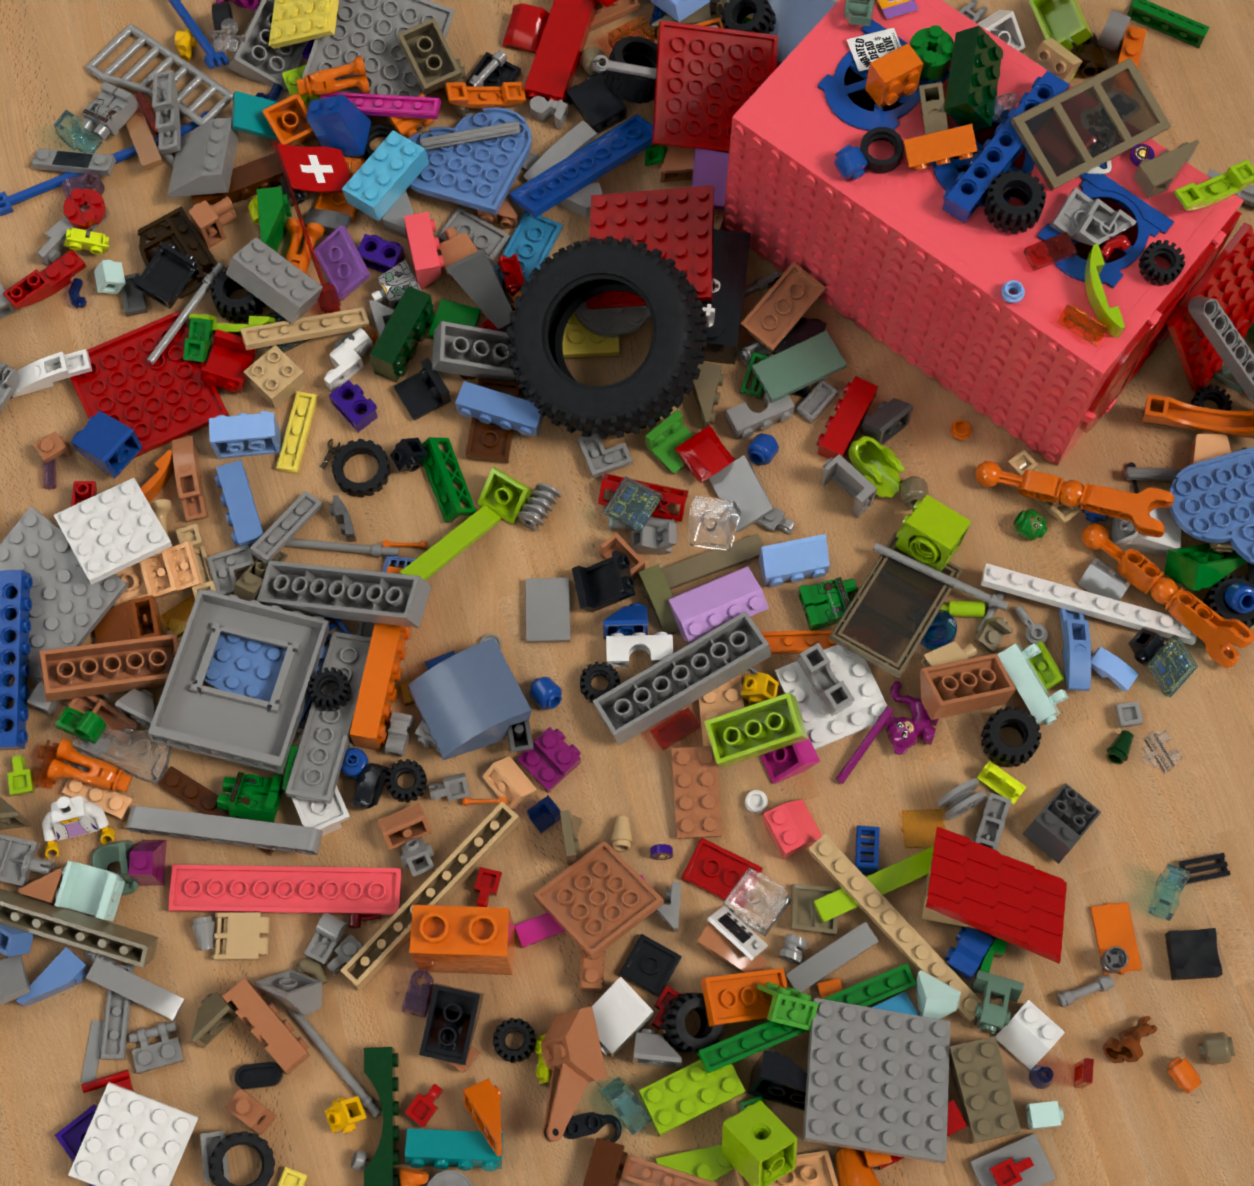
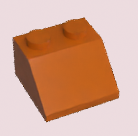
M299 93L262 110L280 144L293 146L316 136L306 119L308 109Z

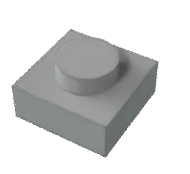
M1138 701L1115 706L1120 728L1143 724Z

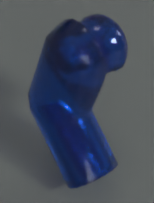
M79 278L73 279L68 293L71 303L75 308H84L87 301L85 297H80L79 292L83 281Z

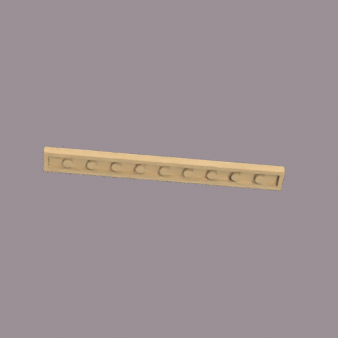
M823 834L807 851L919 971L921 970L961 992L959 1006L956 1011L967 1023L971 1022L975 1018L977 1004H982V1001L828 836Z

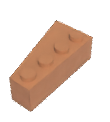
M243 978L222 997L235 1009L238 1017L250 1027V1031L263 1043L265 1049L284 1072L290 1074L310 1056L306 1051L309 1046L301 1036L296 1039L291 1033L295 1029L287 1019L282 1022L277 1016L280 1012L272 1001L267 1003L263 999L265 993Z

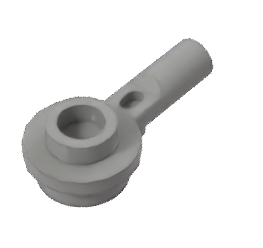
M1022 605L1017 607L1015 612L1027 628L1025 632L1027 641L1030 644L1044 643L1048 637L1046 628L1040 624H1034Z

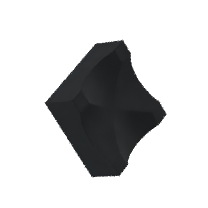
M1216 928L1168 931L1165 934L1172 980L1217 978L1223 975L1217 949Z

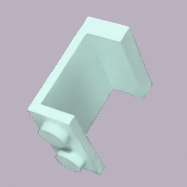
M68 861L62 871V882L60 888L56 891L54 906L90 914L102 920L114 921L126 879L118 873L79 862Z

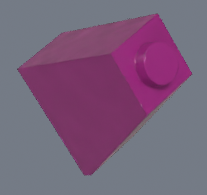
M142 840L130 851L129 875L139 885L164 886L166 840Z

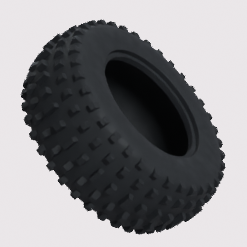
M607 236L606 241L603 238L596 239V237L590 238V243L587 240L581 243L576 241L573 242L574 247L569 245L566 246L567 250L564 247L558 249L559 252L552 254L553 259L549 256L545 258V261L539 264L541 269L539 270L535 267L532 271L533 273L529 276L531 280L529 282L524 281L520 289L522 292L521 297L516 295L513 305L516 307L515 312L511 311L509 316L512 328H507L508 340L512 342V344L507 345L508 351H510L508 354L509 357L514 358V360L510 361L514 375H517L515 378L517 383H520L518 386L521 390H524L523 393L528 397L527 400L531 403L534 402V406L540 409L538 411L540 415H546L548 418L553 419L551 423L559 426L561 424L565 427L567 426L566 431L574 433L576 430L583 431L582 436L590 438L592 433H598L601 439H607L608 434L616 435L617 438L624 437V432L626 434L631 432L638 434L640 433V428H647L646 425L650 428L655 426L661 420V416L664 419L669 417L673 411L672 407L679 408L683 402L684 393L689 395L692 391V380H698L701 371L698 365L704 363L706 356L702 352V348H706L707 335L702 334V332L707 330V320L705 317H700L704 314L701 308L703 304L701 300H697L698 296L694 293L697 290L693 284L690 285V282L685 279L688 275L683 270L679 271L674 267L676 262L673 259L666 260L663 257L661 258L662 251L657 248L651 252L647 249V244L644 242H639L636 246L628 238H623L622 242H620L619 239H613L612 236ZM623 291L641 297L649 308L653 323L652 343L643 363L630 376L611 385L590 386L577 382L565 363L562 344L566 325L574 311L589 298L604 292Z

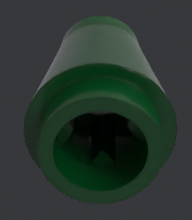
M1122 730L1107 748L1106 756L1108 760L1115 764H1123L1124 761L1128 760L1134 738L1131 732Z

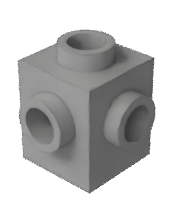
M423 838L411 839L405 845H401L404 853L400 855L401 861L405 868H410L413 877L435 868L431 857L434 856L430 843H424Z

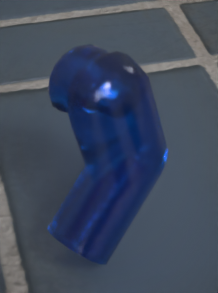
M274 83L268 94L261 92L257 93L256 96L276 102L283 87Z

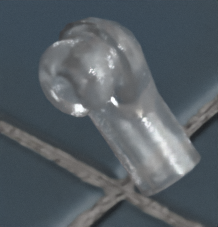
M1016 93L1004 94L995 99L992 120H999L1003 110L1013 108L1018 104L1019 97Z

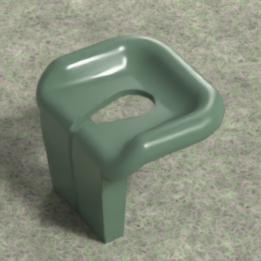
M130 840L101 845L95 849L91 856V866L107 871L111 863H120L121 873L119 874L126 879L121 896L134 893L139 885L129 875L130 851L134 848V844Z

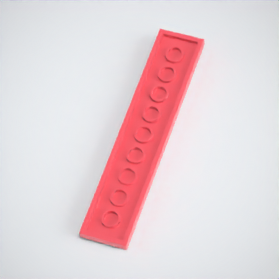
M172 865L168 910L170 912L329 913L344 915L357 913L361 915H394L400 908L402 869Z

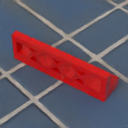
M610 474L604 475L601 482L598 504L611 507L615 499L613 501L604 499L605 489L614 491L618 496L626 482L630 481L662 497L658 502L660 506L653 510L652 516L682 522L689 491ZM671 503L679 504V515L670 513L666 506Z

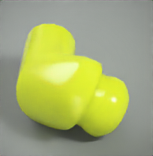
M255 195L249 203L248 209L253 223L259 224L257 195Z

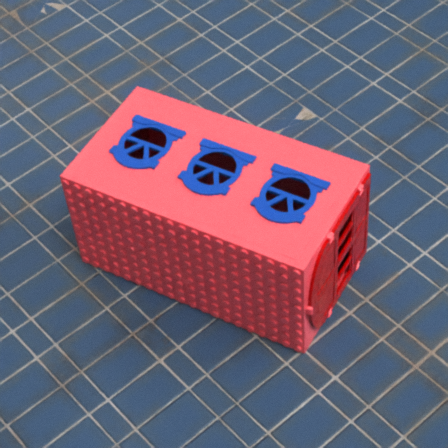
M839 0L732 117L722 229L751 233L750 249L755 251L761 259H766L772 263L778 271L785 272L795 262L826 287V290L820 296L826 305L837 309L843 317L851 319L857 327L872 334L875 340L885 343L892 352L902 355L909 364L916 365L926 376L933 377L943 388L950 389L960 400L974 406L978 413L985 414L995 425L1002 426L1012 437L1019 438L1029 449L1037 451L1043 455L1046 461L1058 466L1084 432L1088 433L1104 414L1111 410L1117 401L1116 399L1165 339H1168L1170 332L1166 323L1219 256L1242 214L1238 210L1244 200L1235 194L1202 209L1186 210L1175 196L1174 191L1193 182L1195 185L1211 179L1189 163L1184 166L1168 190L1147 198L1134 179L1138 167L1130 160L1132 149L1111 159L1112 168L1109 173H1085L1050 191L1025 148L1008 170L1013 169V172H1017V169H1020L1025 174L1028 171L1032 173L1031 177L1040 179L1038 183H1043L1045 187L1043 191L1046 192L1045 205L1038 222H1035L1033 228H1027V231L1023 233L1018 230L1017 234H1012V231L1002 232L1003 229L1000 227L997 230L994 227V222L989 223L987 220L988 215L984 213L985 199L966 223H963L942 209L945 201L943 195L949 187L953 188L957 184L956 179L960 174L957 169L963 167L968 170V165L972 158L959 160V156L950 158V163L937 165L936 161L927 163L928 168L914 171V167H908L904 148L902 160L894 170L887 173H875L865 168L864 171L866 173L854 181L853 178L844 179L834 165V160L837 158L835 154L847 145L860 148L863 136L869 130L876 127H888L895 130L902 140L925 135L919 86L942 82L945 100L950 73L949 69L943 78L936 81H928V79L921 77L918 88L913 94L899 98L892 105H885L879 108L865 89L868 70L858 71L847 39L894 28L902 47L907 43L910 45L911 38L919 30L938 25L955 42L956 32L980 25L942 0H914L919 10L886 19L878 1L875 0L870 27L853 25L844 17L846 0ZM983 27L981 28L1002 48L1003 58L1001 59L992 126L974 131L977 152H972L973 157L981 154L982 146L987 139H993L995 136L994 132L999 124H1005L1013 107L1017 109L1025 92L1030 93L1038 76L1042 78L1047 71ZM1082 93L1061 105L1065 112L1081 126V112L1086 109L1095 108L1098 103ZM862 98L874 106V111L860 108L855 103ZM946 112L948 129L960 127ZM1054 112L1041 129L1056 117ZM1127 122L1124 123L1131 137L1141 133ZM1118 133L1112 148L1123 142ZM1152 139L1142 143L1149 145L1154 150V158L1167 151L1166 148ZM878 140L869 145L868 153L875 159L887 160L894 156L895 147L890 142ZM1044 154L1056 176L1078 166L1076 159L1066 169L1062 170ZM1075 187L1093 201L1098 198L1114 211L1121 209L1137 221L1135 225L1115 235L1127 236V240L1131 243L1130 247L1124 251H1121L1119 248L1114 249L1108 260L1104 261L1105 265L1099 275L1109 308L1119 306L1125 325L1122 334L1117 338H1114L1102 326L1094 314L1085 287L1086 260L1076 255L1069 247V245L1075 243L1090 253L1093 246L1073 240L1049 226L1069 193ZM1004 198L1010 205L1017 207L1025 205L1019 198ZM1157 240H1161L1162 244L1165 240H1168V245L1170 246L1172 243H1175L1176 246L1174 248L1177 250L1180 247L1182 250L1179 255L1184 254L1185 256L1183 260L1185 261L1184 269L1176 280L1172 281L1169 285L1164 283L1163 286H1158V281L1153 285L1151 284L1152 279L1149 278L1146 281L1144 279L1146 274L1141 275L1140 273L1142 268H1139L1138 264L1140 263L1141 255L1152 242L1156 243ZM1104 242L1099 244L1100 249L1103 246ZM1160 256L1154 258V263L1159 268L1165 270L1170 268V264L1165 258ZM1016 280L1023 285L1025 295L1020 302L1009 303L1002 298L1001 289L1006 282ZM1009 291L1010 294L1016 295L1014 291Z

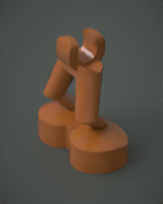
M1150 1016L1141 1017L1136 1026L1119 1032L1120 1040L1110 1038L1103 1045V1052L1112 1063H1123L1124 1061L1137 1062L1143 1056V1050L1140 1045L1141 1038L1157 1031L1155 1025L1150 1026L1147 1024L1151 1020Z

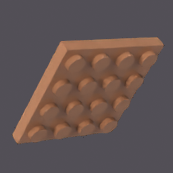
M605 840L533 894L534 899L591 959L598 956L664 904L663 898Z

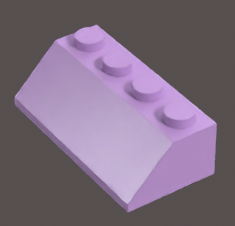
M748 566L667 599L682 639L687 642L701 638L745 611L749 616H753L769 609L763 591Z

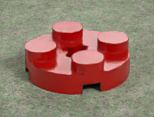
M73 189L63 205L65 217L72 226L79 229H89L95 223L98 225L105 218L107 211L102 195L92 189ZM83 206H88L90 208L89 210H85L84 212H82L81 210Z

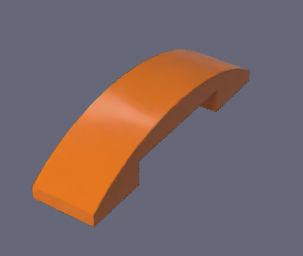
M465 82L445 83L448 102L461 107H506L526 101L522 82H503L502 86L466 87Z
M168 450L154 463L157 472L140 488L148 503L161 492L173 473L174 464L171 450Z

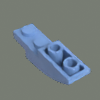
M1059 608L1064 648L1061 652L1067 690L1089 691L1091 685V641L1088 620H1084V614Z

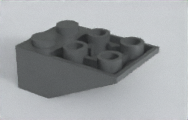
M1065 783L1025 830L1023 835L1059 864L1100 815L1101 811Z

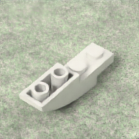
M83 349L66 355L63 352H59L19 369L17 386L12 397L15 398L54 386L53 382L92 371L88 351Z

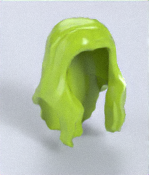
M863 436L853 441L848 452L852 466L877 488L875 495L881 498H892L896 492H899L901 478L898 472L905 470L900 459L897 458L890 448L880 445L871 437Z

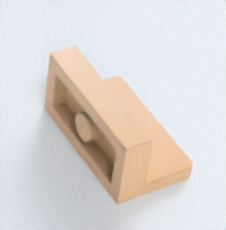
M510 756L494 762L482 776L499 798L504 796L508 799L507 806L511 810L516 808L524 797L533 794L537 790Z

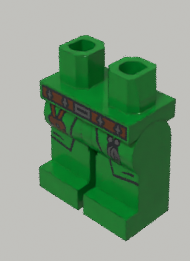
M838 577L835 580H828L820 584L799 587L798 596L803 611H805V617L810 630H819L837 624L852 601L849 600L848 594L857 592L854 579L842 580L841 577Z
M238 772L236 778L225 777L222 786L223 792H229L231 795L219 794L217 799L218 809L229 810V817L236 818L238 816L245 819L274 823L284 792L282 790L283 775L274 774L273 778H264L254 774L245 775V772Z

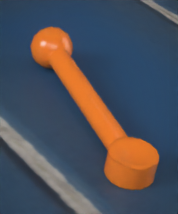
M384 540L382 543L383 547H420L421 549H426L428 546L426 541L402 543Z
M501 796L499 799H470L465 797L462 799V804L464 806L469 804H500L503 801L507 805L508 799L504 796Z

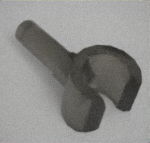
M333 439L328 441V452L320 466L322 469L326 468L336 451H340V442L337 447H332Z

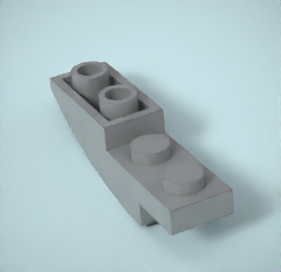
M88 206L81 208L82 212L90 209ZM108 209L106 211L105 218L101 223H103L107 219V216L109 215ZM66 217L53 225L45 233L48 242L37 252L40 260L47 267L59 259L60 254L66 248H69L64 246L67 238L66 230L76 227L72 226ZM97 223L91 225L89 229H82L86 230L85 238L89 237L90 231L94 232V229L98 226Z

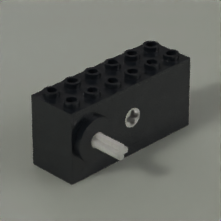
M714 229L713 301L702 302L703 307L701 308L704 314L700 316L705 317L707 320V330L702 332V334L707 335L706 348H702V352L706 354L704 361L735 365L751 233Z

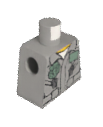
M406 260L379 276L380 290L371 293V297L379 303L387 300L390 308L395 310L408 286L420 291L422 290Z

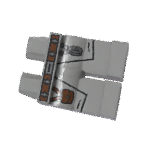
M105 81L100 86L102 92L96 100L91 102L87 109L85 108L81 112L85 119L80 124L85 133L91 134L93 132L96 137L103 141L109 134L117 136L119 133L118 129H121L140 107L130 92L117 88Z

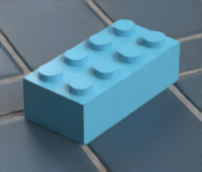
M393 130L342 188L347 203L375 220L380 221L429 164L425 148Z

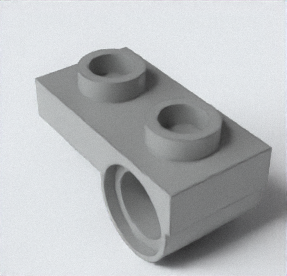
M325 913L319 920L316 933L304 954L326 966L348 924L329 913Z

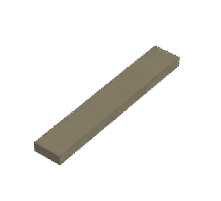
M757 533L667 566L661 570L670 590L758 558L763 544ZM637 577V581L643 593V596L645 599H647V595L640 583L639 578Z

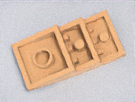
M185 542L168 548L115 573L128 583L129 586L115 602L114 607L132 599L153 595L156 599L203 584L192 542Z

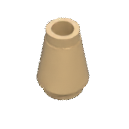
M626 816L616 817L610 841L615 851H629L631 845H633L630 822Z

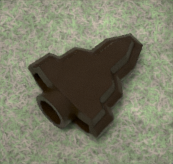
M1092 33L1093 37L1081 43L1076 48V52L1073 53L1083 61L1078 70H1081V74L1085 77H1093L1108 69V62L1104 59V54L1099 45H1097L1098 40L1095 33Z

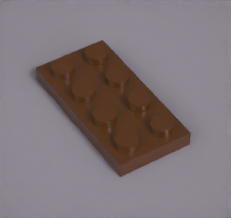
M478 379L479 386L519 398L520 388L518 384L520 383ZM472 417L466 458L509 463L514 430H505L497 424H486L478 418Z

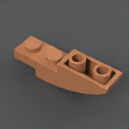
M194 436L172 440L175 479L179 499L182 500L185 519L187 522L208 518L209 515L201 482L202 473Z

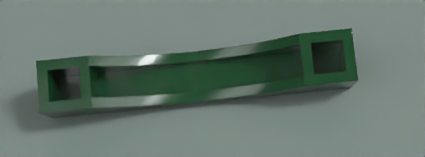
M393 1047L364 1048V1073L371 1080L378 1093L383 1114L382 1135L371 1162L364 1170V1186H400L399 1175H395V1165H399L400 1162L399 1150H395V1140H399V1125L395 1126V1116H399V1101H395V1092L399 1091V1077H395V1067H399V1053H395Z

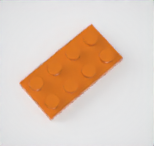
M784 968L700 979L709 1027L767 1019L773 996L757 989V984L766 986V982H771L786 988L787 982Z

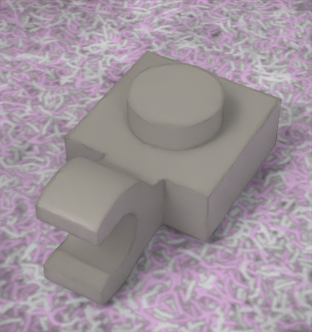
M774 507L775 511L755 522L773 533L778 528L789 535L792 533L795 524L792 520L783 518L785 512Z
M465 773L443 778L444 784L434 783L428 785L431 800L447 796L449 802L470 796Z
M349 934L334 950L338 956L327 965L328 969L336 975L363 945Z

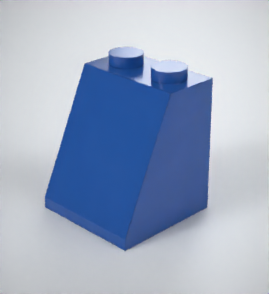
M343 94L310 101L306 119L321 146L342 150L344 157L355 158L364 156L371 120Z
M101 411L93 415L88 420L87 425L81 431H78L71 441L77 452L114 479L143 448L134 430Z

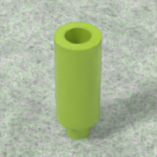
M948 601V604L942 605L940 613H947L948 616L983 618L985 603L977 601Z

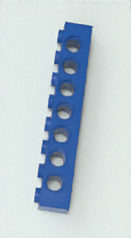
M1048 70L1042 78L1038 76L1032 84L1030 93L1025 92L1021 97L1020 105L1017 109L1014 107L1011 109L1005 124L1000 123L996 128L993 139H987L984 143L981 154L979 156L975 155L968 165L969 169L959 174L956 179L957 184L953 188L949 187L943 195L945 201L942 209L963 223H966L986 198L989 185L994 177L998 178L1001 172L1006 173L1025 149L1010 120L1068 90L1070 84ZM1053 109L1025 122L1033 136L1053 114Z
M24 570L0 571V750L25 749V743L28 741L26 721L29 718V712L26 707L29 697L27 677L30 675L28 655L31 651L29 643V633L31 631L29 611L32 609L30 589L33 586V581L30 576L31 574ZM18 590L17 596L12 599L13 592ZM17 611L16 618L12 620V614ZM16 633V639L11 642V636ZM15 655L14 663L10 664L11 657ZM15 677L14 684L10 686L9 682L11 678ZM14 699V705L9 709V702ZM13 721V728L8 731V725Z

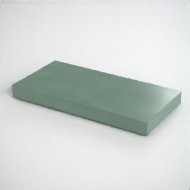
M826 330L752 365V370L773 403L845 369L847 363Z

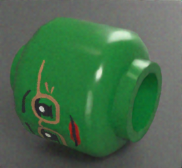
M1033 509L1022 510L1014 520L1015 531L1029 541H1034L1037 538L1041 539L1048 529L1045 527L1046 518Z

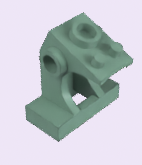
M980 970L977 971L971 989L983 992L982 1004L978 1003L975 1010V1017H977L975 1025L978 1026V1030H986L991 1034H995L1004 1025L1008 1026L1011 1012L1007 1011L1009 1000L1018 1001L1023 991L1024 983ZM990 995L1001 997V1006L989 1003Z

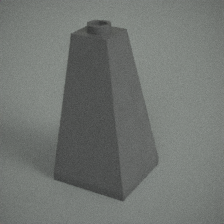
M485 250L477 251L446 267L449 274L498 330L507 333V328H512V323L509 322L510 312H515V310L511 306L512 302L498 270Z

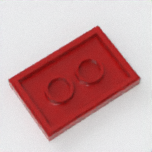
M701 837L681 879L743 910L763 867Z

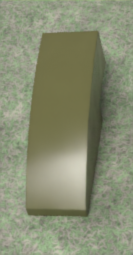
M659 564L638 572L640 583L662 631L668 633V635L679 632L667 600L672 598L673 595Z

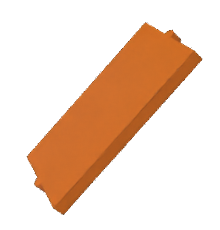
M1108 902L1106 905L1090 907L1100 957L1109 948L1114 946L1120 947L1127 953L1128 963L1117 973L1124 975L1126 972L1142 970L1128 902L1117 904ZM1103 970V975L1115 974V973H1108V972H1106V971Z

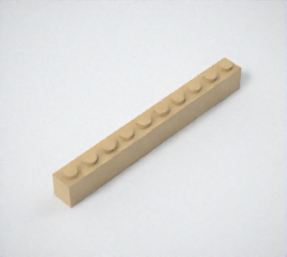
M502 801L340 970L342 974L361 990L410 939L413 905L441 906L520 823L519 816Z

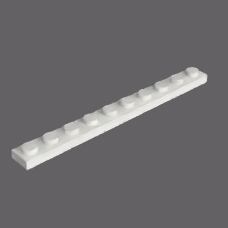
M986 563L984 566L981 586L1133 629L1141 630L1143 628L1158 633L1161 637L1171 639L1174 636L1176 641L1194 645L1197 640V636L1171 615Z

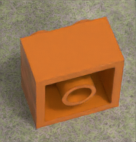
M909 43L870 63L865 89L879 108L885 105H892L899 98L905 95L909 96L917 90L923 62Z

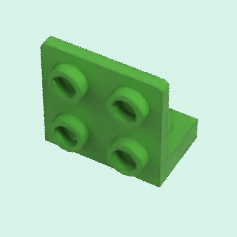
M677 409L646 435L645 446L672 474H676L685 465L674 448L694 435L683 425V414Z
M766 982V986L757 984V989L773 996L767 1020L811 1031L812 1020L816 1016L819 1003L810 1000L811 995L791 987L783 988L771 982Z

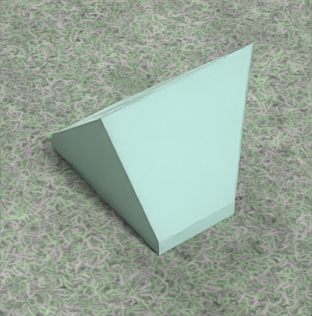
M921 970L918 972L915 991L919 1016L941 1019L958 1009L961 996L960 991Z

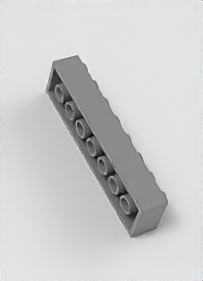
M269 560L257 601L267 606L276 605L283 610L291 612L293 610L300 611L304 615L419 628L431 585L420 576Z
M745 611L593 700V704L619 746L771 656L770 647Z

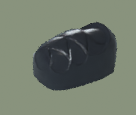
M369 763L364 767L356 780L354 797L350 800L353 806L360 810H366L378 804L386 781L385 775L388 774V767L375 763Z

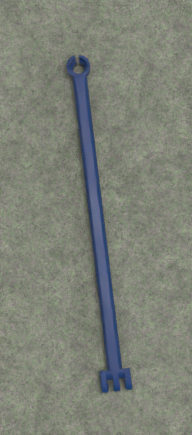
M168 0L205 52L204 62L208 68L214 69L215 66L218 68L222 64L224 66L229 65L227 56L223 51H215L181 1Z
M209 111L203 112L200 117L203 118ZM191 122L181 126V136L199 127V125ZM159 135L153 137L156 146L159 144ZM131 146L111 155H114L116 159L115 164L138 154L135 146ZM67 172L8 197L5 191L1 192L0 216L14 212L12 206L89 174Z

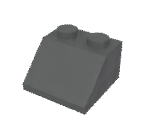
M895 398L889 402L885 401L877 408V412L873 415L868 414L861 421L860 432L864 436L871 437L880 445H883L909 424L914 407L910 403Z

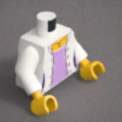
M63 796L57 802H53L51 804V811L46 814L42 822L44 840L47 841L45 856L49 858L48 851L55 850L57 857L59 856V845L54 842L55 839L60 841L100 831V829L102 830L100 841L103 845H106V836H109L112 842H114L116 833L114 829L108 828L109 822L103 808L100 805L89 802L84 796L73 798Z

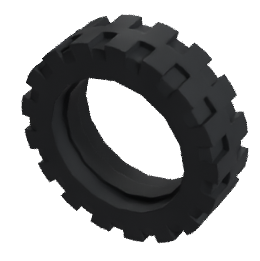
M358 439L355 442L351 440L347 445H342L339 448V452L336 451L334 461L332 460V473L336 484L344 493L348 492L350 496L358 495V497L363 498L364 495L372 496L374 492L381 491L383 489L382 486L387 484L388 476H390V464L386 452L382 450L379 444L375 445L371 440L364 441V439ZM357 454L371 455L379 464L377 474L366 482L356 483L350 481L344 475L343 468L345 463Z
M242 1131L230 1134L217 1144L210 1156L208 1168L210 1179L215 1186H237L230 1183L224 1177L222 1171V1160L225 1153L237 1145H248L254 1148L259 1153L262 1161V1169L258 1178L246 1186L268 1185L274 1174L275 1159L273 1157V1150L265 1139L259 1137L258 1134Z

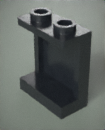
M601 73L588 77L581 84L574 85L566 91L568 104L575 106L587 124L597 134L604 132L627 118V107L619 96L615 95L608 88Z
M161 241L158 252L141 276L137 274L132 282L136 289L171 309L198 271L196 260L189 254L183 255L171 243L165 244Z
M613 551L611 558L587 568L576 566L572 568L580 609L593 613L635 595V582L631 576L630 560L627 554Z

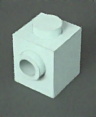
M102 260L94 270L97 290L100 293L118 294L126 284L122 262Z
M1058 1101L1031 1103L1025 1106L1029 1130L1057 1128L1061 1126V1121H1064L1063 1109L1061 1106H1058Z

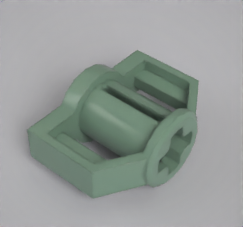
M846 0L844 17L850 24L870 27L875 0Z

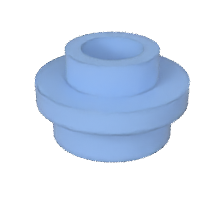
M1016 280L1006 282L1001 289L1002 298L1009 303H1018L1025 295L1023 285ZM1009 291H1014L1016 295L1010 294Z

